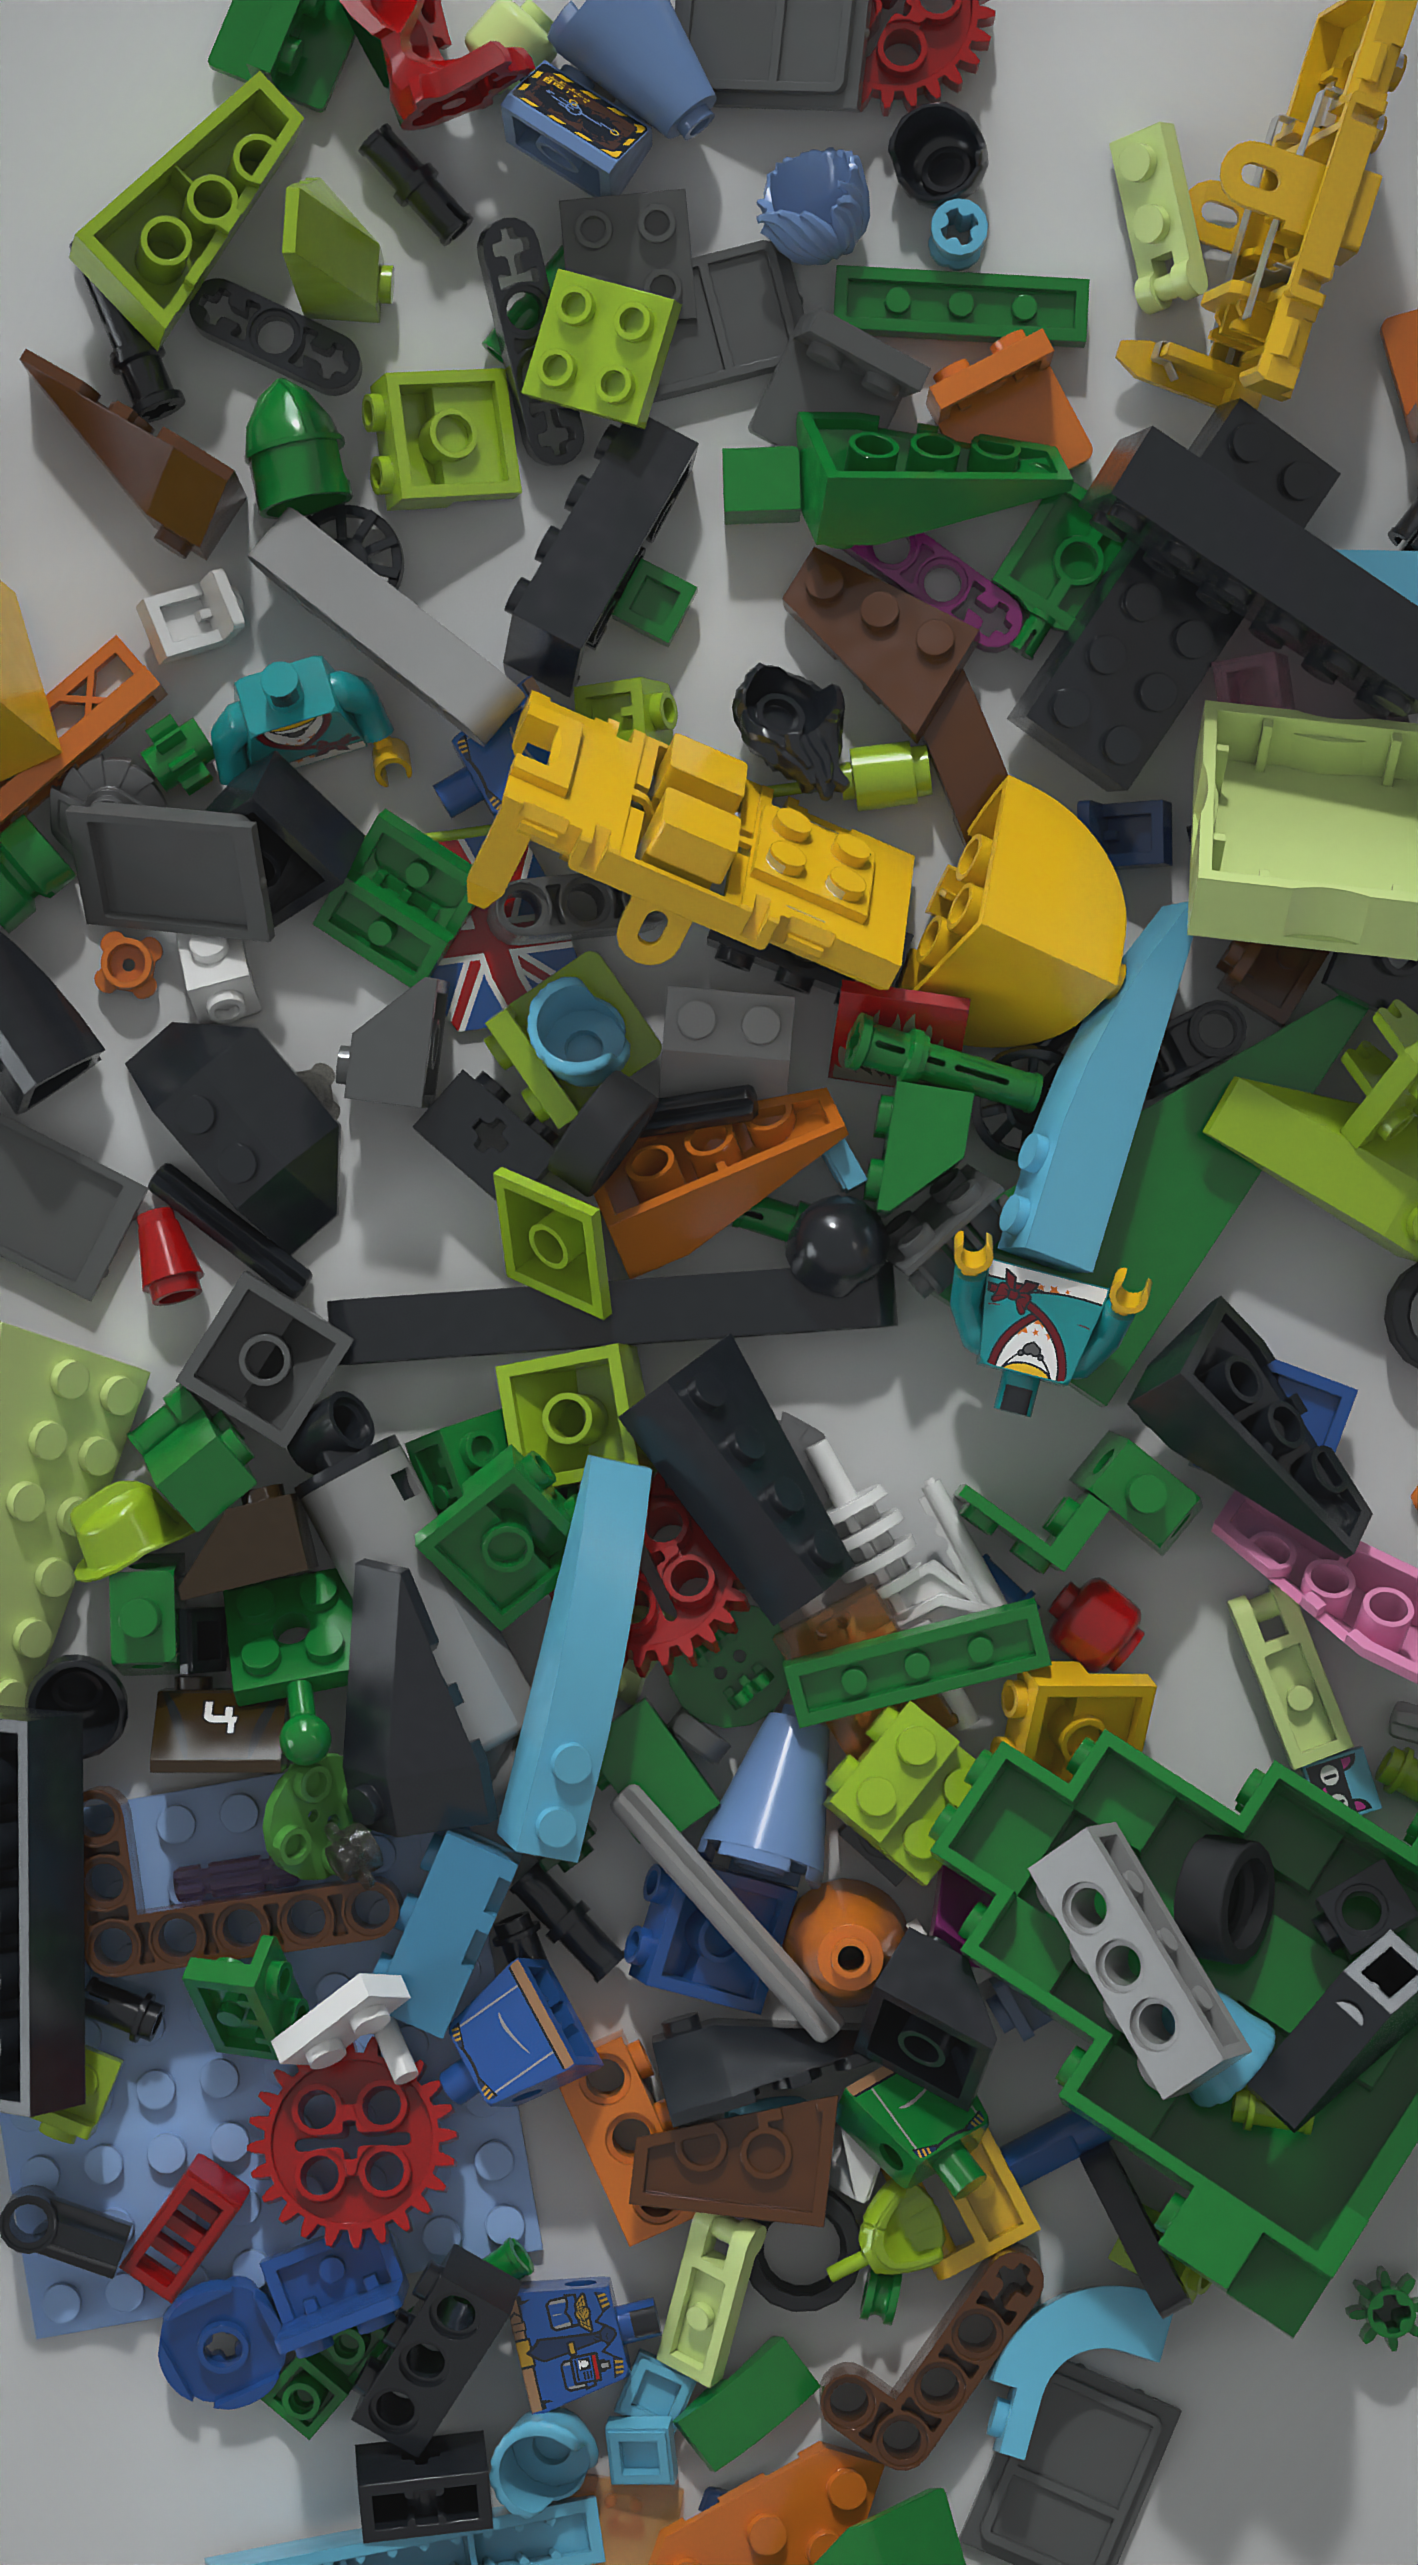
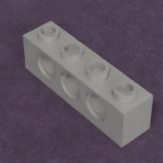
M1116 1822L1086 1827L1028 1868L1037 1884L1036 1894L1041 1905L1050 1915L1057 1918L1070 1940L1069 1949L1072 1958L1083 1972L1091 1976L1104 1998L1103 2008L1107 2018L1116 2029L1125 2034L1138 2057L1137 2066L1141 2076L1151 2088L1159 2092L1163 2100L1194 2091L1252 2052ZM1097 1891L1106 1902L1107 1912L1104 1920L1098 1915L1094 1905ZM1130 1949L1136 1952L1140 1960L1141 1971L1139 1977L1132 1973L1128 1964ZM1164 2006L1171 2011L1175 2020L1173 2035L1165 2029L1162 2022Z

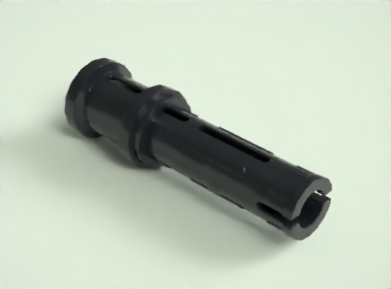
M82 272L114 350L110 354L109 365L115 375H121L133 404L131 408L148 423L163 419L178 411L184 406L186 400L181 390L173 388L162 361L166 353L163 345L157 351Z

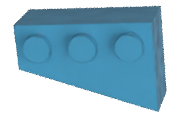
M465 1828L450 1829L446 1832L445 1837L434 1833L419 1866L420 1869L429 1872L419 1896L408 1892L394 1927L404 1932L393 1956L382 1951L372 1973L401 1975L411 1998L390 2014L391 2017L441 2039L444 2038L524 1854L515 1852L509 1847Z

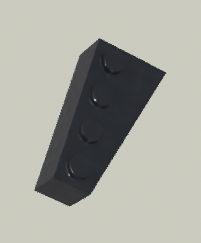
M650 417L645 429L623 423L620 428L613 424L607 427L594 453V458L600 461L591 478L583 474L578 477L564 505V509L571 513L561 530L553 525L547 530L534 560L541 563L531 581L524 577L519 579L506 603L504 611L511 614L512 617L504 654V664L527 676L532 675L538 682L569 698L574 691L573 687H576L580 680L579 671L585 645L593 650H596L607 630V623L617 602L612 597L616 591L623 594L640 559H643L646 548L642 547L644 541L653 543L693 469L699 445L698 442Z
M731 1333L618 1417L773 1626L825 1592L855 1566Z

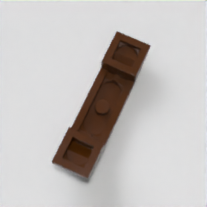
M962 669L921 738L924 745L926 744L928 755L953 812V822L965 848L972 836L968 835L967 830L988 799L1008 776V773L964 669Z

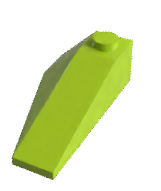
M306 177L305 180H300L299 183L287 186L282 254L303 315L309 319L380 323L381 304H392L394 294V265H384L380 244L320 177Z
M1234 1076L1202 1132L1392 1254L1418 1262V1117L1414 1116L1412 1121L1393 1139L1385 1142L1379 1136L1356 1149L1344 1137L1340 1129L1360 1104Z

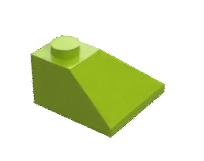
M504 1167L495 1171L493 1176L507 1277L605 1320L612 1314L600 1209Z

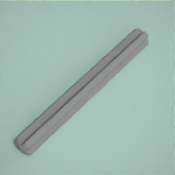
M631 1784L623 1789L610 1803L613 1813L812 2038L821 2043L832 2038L845 2023L844 2017L647 1794L635 1784Z

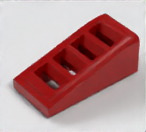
M198 2153L121 2262L119 2268L172 2304L242 2207L250 2192L249 2186L207 2156ZM180 2203L210 2224L208 2229L206 2230L177 2209ZM164 2226L168 2227L195 2247L192 2252L161 2231ZM150 2246L181 2268L175 2274L146 2254L147 2249Z

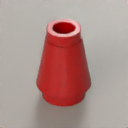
M160 1207L138 1215L136 1220L139 1228L138 1239L142 1291L150 1293L152 1303L155 1306L173 1305L200 1295L202 1293L200 1279L204 1277V1272L178 1219L175 1217L173 1208Z

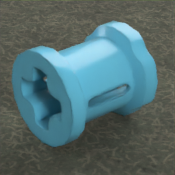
M957 198L946 201L936 210L932 217L931 236L929 237L928 247L931 257L939 266L948 267L953 271L969 269L978 262L988 230L986 215L979 205L967 199ZM954 225L959 233L969 230L968 243L961 245L956 237L946 240L948 226Z

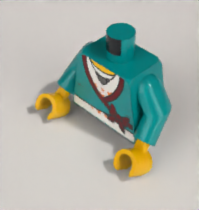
M311 656L291 663L283 661L273 662L262 672L240 678L234 683V702L227 705L213 724L211 730L212 747L219 781L222 785H228L236 776L275 750L296 769L367 747V743L374 744L372 751L374 775L376 781L381 786H389L385 766L391 763L402 765L405 768L407 777L411 778L412 776L408 745L404 741L390 736L394 728L374 685L367 678L341 670L335 671L323 656Z
M959 1231L954 1237V1259L956 1266L953 1275L950 1308L963 1346L971 1353L977 1355L976 1364L1003 1371L994 1404L995 1409L1031 1418L1040 1381L1065 1387L1069 1385L1071 1379L1088 1378L1119 1348L1135 1314L1142 1311L1147 1305L1153 1284L1152 1280L1147 1279L1142 1291L1138 1293L1128 1292L1122 1287L1127 1268H1120L1115 1273L1110 1290L1109 1288L993 1259V1238L987 1232L985 1236L986 1244L981 1250L975 1252L967 1251L963 1248L964 1231Z

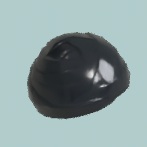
M74 1654L56 1658L33 1678L25 1698V1708L83 1713V1759L100 1755L119 1740L128 1720V1697L123 1683L106 1665L90 1656Z

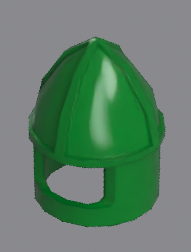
M277 378L258 397L246 426L244 459L250 468L259 515L268 519H279L288 507L293 508L303 516L312 515L328 507L345 504L353 497L351 483L343 471L339 450L345 445L344 436L338 433L331 416L307 390L285 378Z

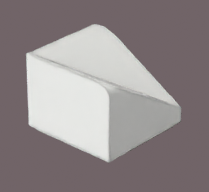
M837 2124L829 2185L855 2201L865 2204L866 2200L869 2201L880 2166Z

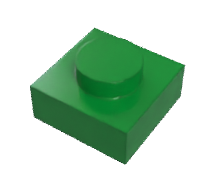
M641 558L612 613V619L669 648L698 592V587Z

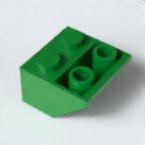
M897 1081L891 1096L881 1094L877 1105L873 1137L884 1139L882 1159L871 1158L868 1164L867 1181L863 1194V1200L875 1202L874 1211L881 1218L885 1219L951 1169L957 1167L963 1160L974 1093Z

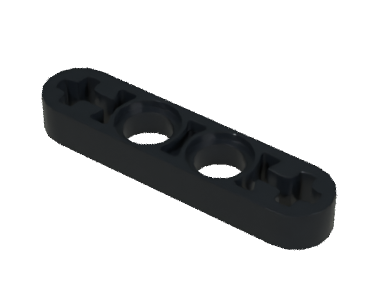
M503 218L487 225L480 233L477 242V255L521 438L527 454L535 462L545 466L564 465L576 458L584 444V429L580 412L566 407L550 409L554 426L556 428H566L568 432V440L559 443L560 454L555 456L552 447L541 446L538 439V434L546 432L548 428L545 412L541 411L531 415L529 403L545 402L530 398L521 393L524 385L522 369L524 363L532 357L551 294L541 248L534 229L525 221L517 218ZM501 230H507L510 239H521L523 251L514 255L517 275L530 270L533 282H517L501 290L498 277L512 276L507 258L505 256L495 257L493 252V245L502 241ZM524 292L531 295L539 305L540 315L538 321L528 330L516 328L507 316L508 302L517 293Z

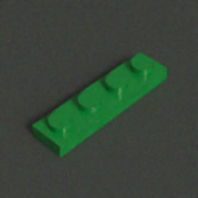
M836 265L833 315L871 336L995 343L1002 337L1020 329H1023L1026 336L1043 328L1052 346L1084 348L1087 339L1090 279Z
M1035 1597L783 1661V1668L799 1729L1052 1665Z

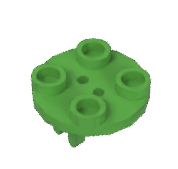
M328 1753L320 1762L309 1766L290 1763L288 1770L279 1778L266 1803L262 1826L266 1850L278 1868L302 1880H324L332 1875L345 1877L351 1874L360 1862L361 1850L372 1831L353 1824L352 1814L347 1804L348 1793L342 1767L343 1756L337 1753Z

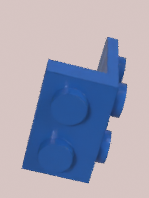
M371 2230L366 2231L362 2250H356L351 2244L349 2233L343 2232L335 2248L326 2246L325 2235L266 2257L259 2263L283 2324L274 2341L279 2354H284L295 2350L298 2359L317 2354L335 2344L332 2336L354 2326L357 2327L359 2334L362 2335L391 2324L396 2320L394 2312L403 2306L410 2287L390 2231L389 2244L382 2245Z

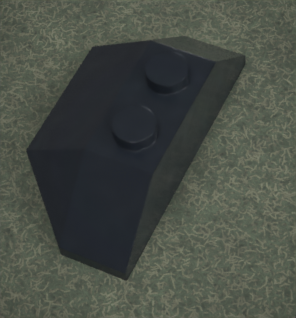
M171 1022L125 1063L148 1105L158 1119L235 1209L287 1254L292 1256L339 1215L341 1124L259 1028Z

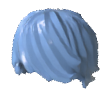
M829 147L824 151L812 149L802 152L800 156L794 158L787 156L783 159L782 163L776 162L775 170L767 174V181L763 192L764 199H758L756 202L762 211V214L756 216L758 224L764 223L760 233L770 239L780 253L794 263L801 265H826L833 259L838 260L842 255L852 253L856 243L866 232L870 219L869 190L860 157L853 155L852 150H835L833 147Z

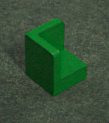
M797 447L722 448L724 525L800 522V463Z

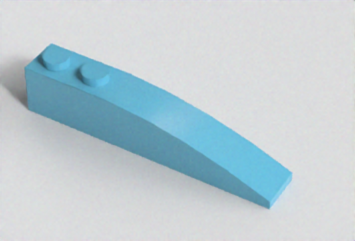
M1188 901L1161 907L1122 957L1121 963L1126 965V976L1118 993L1111 999L1105 998L1083 1019L1058 1067L1034 1126L1033 1133L1025 1139L1020 1149L1018 1166L1021 1172L1015 1192L1006 1201L1000 1215L999 1225L1003 1232L998 1249L1062 1273L1093 1272L1194 937L1187 935Z
M587 1455L496 1832L515 1852L578 1863L608 1741L625 1659L644 1542L652 1469L649 1467Z
M589 2495L552 2501L539 2515L531 2519L514 2515L505 2506L493 2507V2529L363 2543L362 2528L207 2557L205 2558V2565H592L606 2562L597 2499L596 2496Z

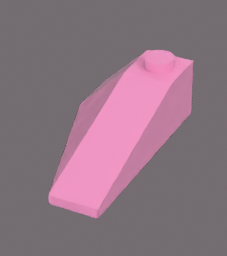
M1235 1490L1214 1521L1211 1531L1358 1655L1418 1684V1568L1360 1541L1355 1554L1344 1559Z

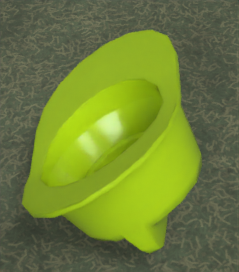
M138 1481L115 1482L104 1487L73 1508L70 1513V1523L84 1556L78 1563L74 1575L79 1582L88 1583L101 1580L119 1572L147 1553L181 1540L196 1531L152 1486Z

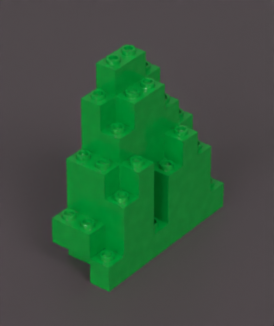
M1106 1729L1103 1730L1096 1742L1086 1737L1077 1748L1066 1767V1770L1074 1775L1069 1783L1004 1741L1000 1743L994 1754L984 1749L964 1779V1782L972 1786L958 1808L949 1803L943 1809L928 1834L930 1838L936 1841L930 1850L934 1859L994 1897L989 1907L979 1901L966 1918L958 1933L959 1936L966 1940L960 1951L970 1961L1029 1999L1032 2006L1091 2044L1087 2051L1076 2045L1065 2060L1055 2078L1058 2080L1057 2084L1063 2087L1058 2096L1063 2105L1128 2147L1129 2152L1190 2192L1187 2199L1175 2192L1154 2225L1155 2229L1164 2234L1158 2242L1159 2248L1226 2292L1227 2296L1293 2339L1326 2286L1335 2276L1369 2222V2218L1418 2143V2025L1314 2116L1311 2135L1298 2131L1293 2133L1291 2130L1253 2124L1251 2131L1243 2130V2123L1231 2122L1233 2096L1229 2101L1223 2104H1216L1211 2108L1200 2107L1194 2103L1189 2093L1163 2100L1159 2092L1151 2088L1141 2076L1137 2066L1138 2057L1125 2034L1116 2029L1107 2018L1103 2008L1104 1998L1091 1976L1083 1972L1072 1958L1069 1949L1070 1940L1057 1918L1050 1915L1041 1905L1036 1894L1037 1884L1028 1868L1086 1827L1116 1822L1174 1919L1173 1907L1177 1881L1183 1862L1194 1843L1206 1834L1223 1835L1260 1842L1270 1854L1275 1877L1273 1911L1264 1940L1256 1954L1245 1964L1231 1965L1201 1958L1197 1959L1214 1988L1225 1992L1246 2011L1267 2022L1275 2030V2046L1272 2053L1268 2056L1269 2059L1342 1971L1358 1958L1356 1957L1349 1961L1342 1948L1332 1954L1326 1947L1311 1921L1320 1915L1315 1906L1316 1898L1384 1858L1418 1912V1813L1405 1832L1407 1834L1403 1841H1401L1274 1760L1266 1774L1255 1768L1235 1799V1802H1237L1235 1810L1240 1813L1238 1815ZM1097 1891L1094 1905L1096 1912L1104 1920L1107 1912L1106 1902ZM1352 1897L1342 1907V1915L1345 1922L1356 1930L1371 1929L1380 1920L1378 1906L1368 1897ZM1417 1919L1416 1922L1397 1932L1396 1935L1418 1954ZM1130 1949L1128 1964L1132 1973L1139 1977L1141 1971L1140 1960L1136 1952Z

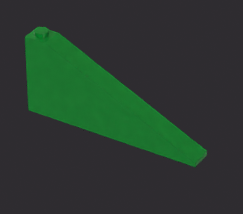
M1338 995L1141 1111L1093 1272L1062 1273L998 1249L1000 1240L993 1246V1259L1109 1288L1110 1290L1115 1273L1120 1268H1127L1122 1287L1128 1292L1138 1293L1144 1289L1148 1278L1152 1280L1153 1284L1147 1305L1142 1311L1135 1314L1119 1348L1088 1378L1071 1379L1068 1386L1100 1407L1108 1405L1262 1172L1261 1169L1202 1132L1233 1077L1236 1076L1313 1094L1369 1009ZM1017 1185L1001 1193L995 1199V1201L999 1199L1003 1194H1005L1008 1198L1012 1196L1015 1192ZM968 1223L966 1225L967 1228L972 1232V1234L978 1239V1241L984 1247L986 1242L976 1232V1230L971 1226V1224ZM964 1239L963 1248L967 1251L975 1252ZM943 1245L941 1249L956 1265L953 1254ZM952 1283L941 1294L938 1295L933 1291L931 1295L950 1307Z

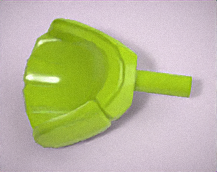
M892 2178L888 2180L876 2193L863 2215V2223L860 2226L858 2237L862 2250L826 2267V2271L831 2281L835 2282L868 2265L871 2266L875 2274L894 2275L919 2271L939 2264L943 2260L942 2247L946 2237L943 2219L938 2206L934 2204L933 2198L919 2185L906 2189L900 2187Z

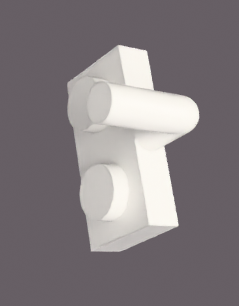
M357 1974L271 2041L280 2064L309 2065L311 2069H322L344 2058L347 2053L345 2048L360 2036L374 2034L395 2084L407 2083L419 2074L395 2018L390 2016L394 2010L411 1998L401 1975Z

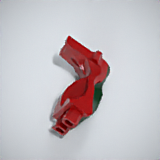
M339 0L368 60L382 85L390 92L391 104L399 125L403 130L414 131L429 128L469 112L485 109L493 104V97L536 70L532 57L524 48L504 47L497 41H490L461 58L444 60L439 49L444 50L450 47L452 43L441 0Z

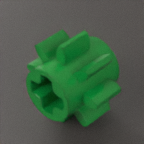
M169 714L145 730L153 744L141 751L140 754L166 792L181 784L190 796L214 780L206 768L207 765L215 761L213 747L193 717L178 726L174 718Z
M1378 2266L1376 2270L1377 2279L1369 2282L1367 2285L1360 2280L1354 2279L1352 2284L1360 2294L1359 2304L1346 2307L1345 2312L1351 2319H1365L1367 2321L1359 2333V2337L1365 2344L1373 2341L1378 2334L1384 2337L1387 2346L1393 2352L1397 2351L1399 2337L1404 2336L1408 2332L1418 2337V2326L1415 2324L1416 2312H1418V2297L1410 2298L1408 2296L1414 2288L1416 2280L1409 2273H1406L1396 2283L1390 2280V2276L1383 2266ZM1391 2295L1401 2307L1392 2309L1390 2314L1391 2320L1383 2322L1373 2310L1382 2308L1384 2303L1383 2297Z

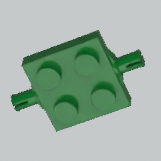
M1074 481L1072 491L1047 497L1040 501L991 579L992 583L1018 601L1029 615L1017 637L1009 645L1012 650L1018 653L1030 634L1033 633L1032 639L1021 654L1022 657L1033 660L1035 653L1050 629L1065 633L1076 619V615L1128 540L1125 538L1122 543L1116 542L1091 526L1089 521L1093 515L1078 506L1088 490Z

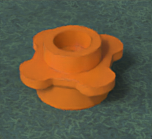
M119 931L107 933L100 943L103 953L101 969L96 972L94 977L96 986L107 994H111L116 990L133 992L138 999L150 998L157 990V982L153 977L156 962L163 956L162 945L153 937H146L139 941L134 938L124 937ZM128 959L133 960L135 963V967L131 971H126L123 968L124 961Z

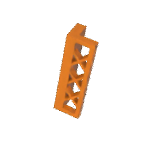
M117 635L46 695L50 712L54 711L61 704L85 706V714L80 721L58 739L62 750L61 754L18 773L11 780L0 782V833L22 814H25L27 817L48 799L52 785L62 787L66 775L75 763L79 767L88 759L99 755L168 695L159 681L145 665H142ZM118 656L133 675L109 696L95 697L97 673ZM87 682L86 696L72 695Z

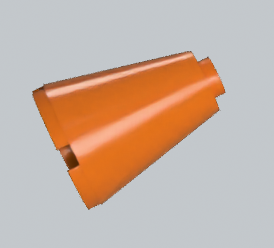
M840 1878L821 1883L820 1888L811 1889L797 1900L793 1907L782 1948L833 2006H862L868 2004L875 1983L907 1932V1922L896 1902L880 1888L864 1881ZM846 1946H856L862 1951L857 1958L851 1961L838 1960L839 1952Z

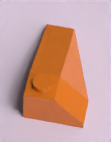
M827 1087L758 1100V1116L748 1122L638 1138L618 1168L594 1194L629 1278H636L691 1254L848 1136L849 1133Z

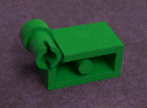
M178 1384L163 1397L165 1404L126 1435L143 1456L156 1487L198 1533L258 1483L248 1465L255 1456L245 1444L244 1435L222 1410L212 1416L194 1392Z

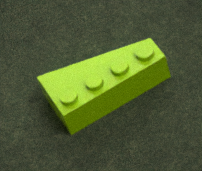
M261 71L256 73L74 235L69 259L157 351H159L295 144L304 117Z

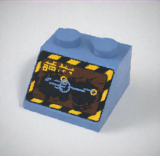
M544 60L536 67V70L531 72L511 90L501 103L506 142L593 197L621 195L652 147V128L646 124L645 120L618 99L612 103L594 92L595 84L578 69L567 64L558 69Z

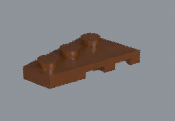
M813 547L782 598L784 609L834 660L838 659L862 684L863 690L878 705L882 704L901 724L902 730L916 744H918L980 641L979 629L816 547Z
M839 2094L637 2137L629 2204L824 2228Z

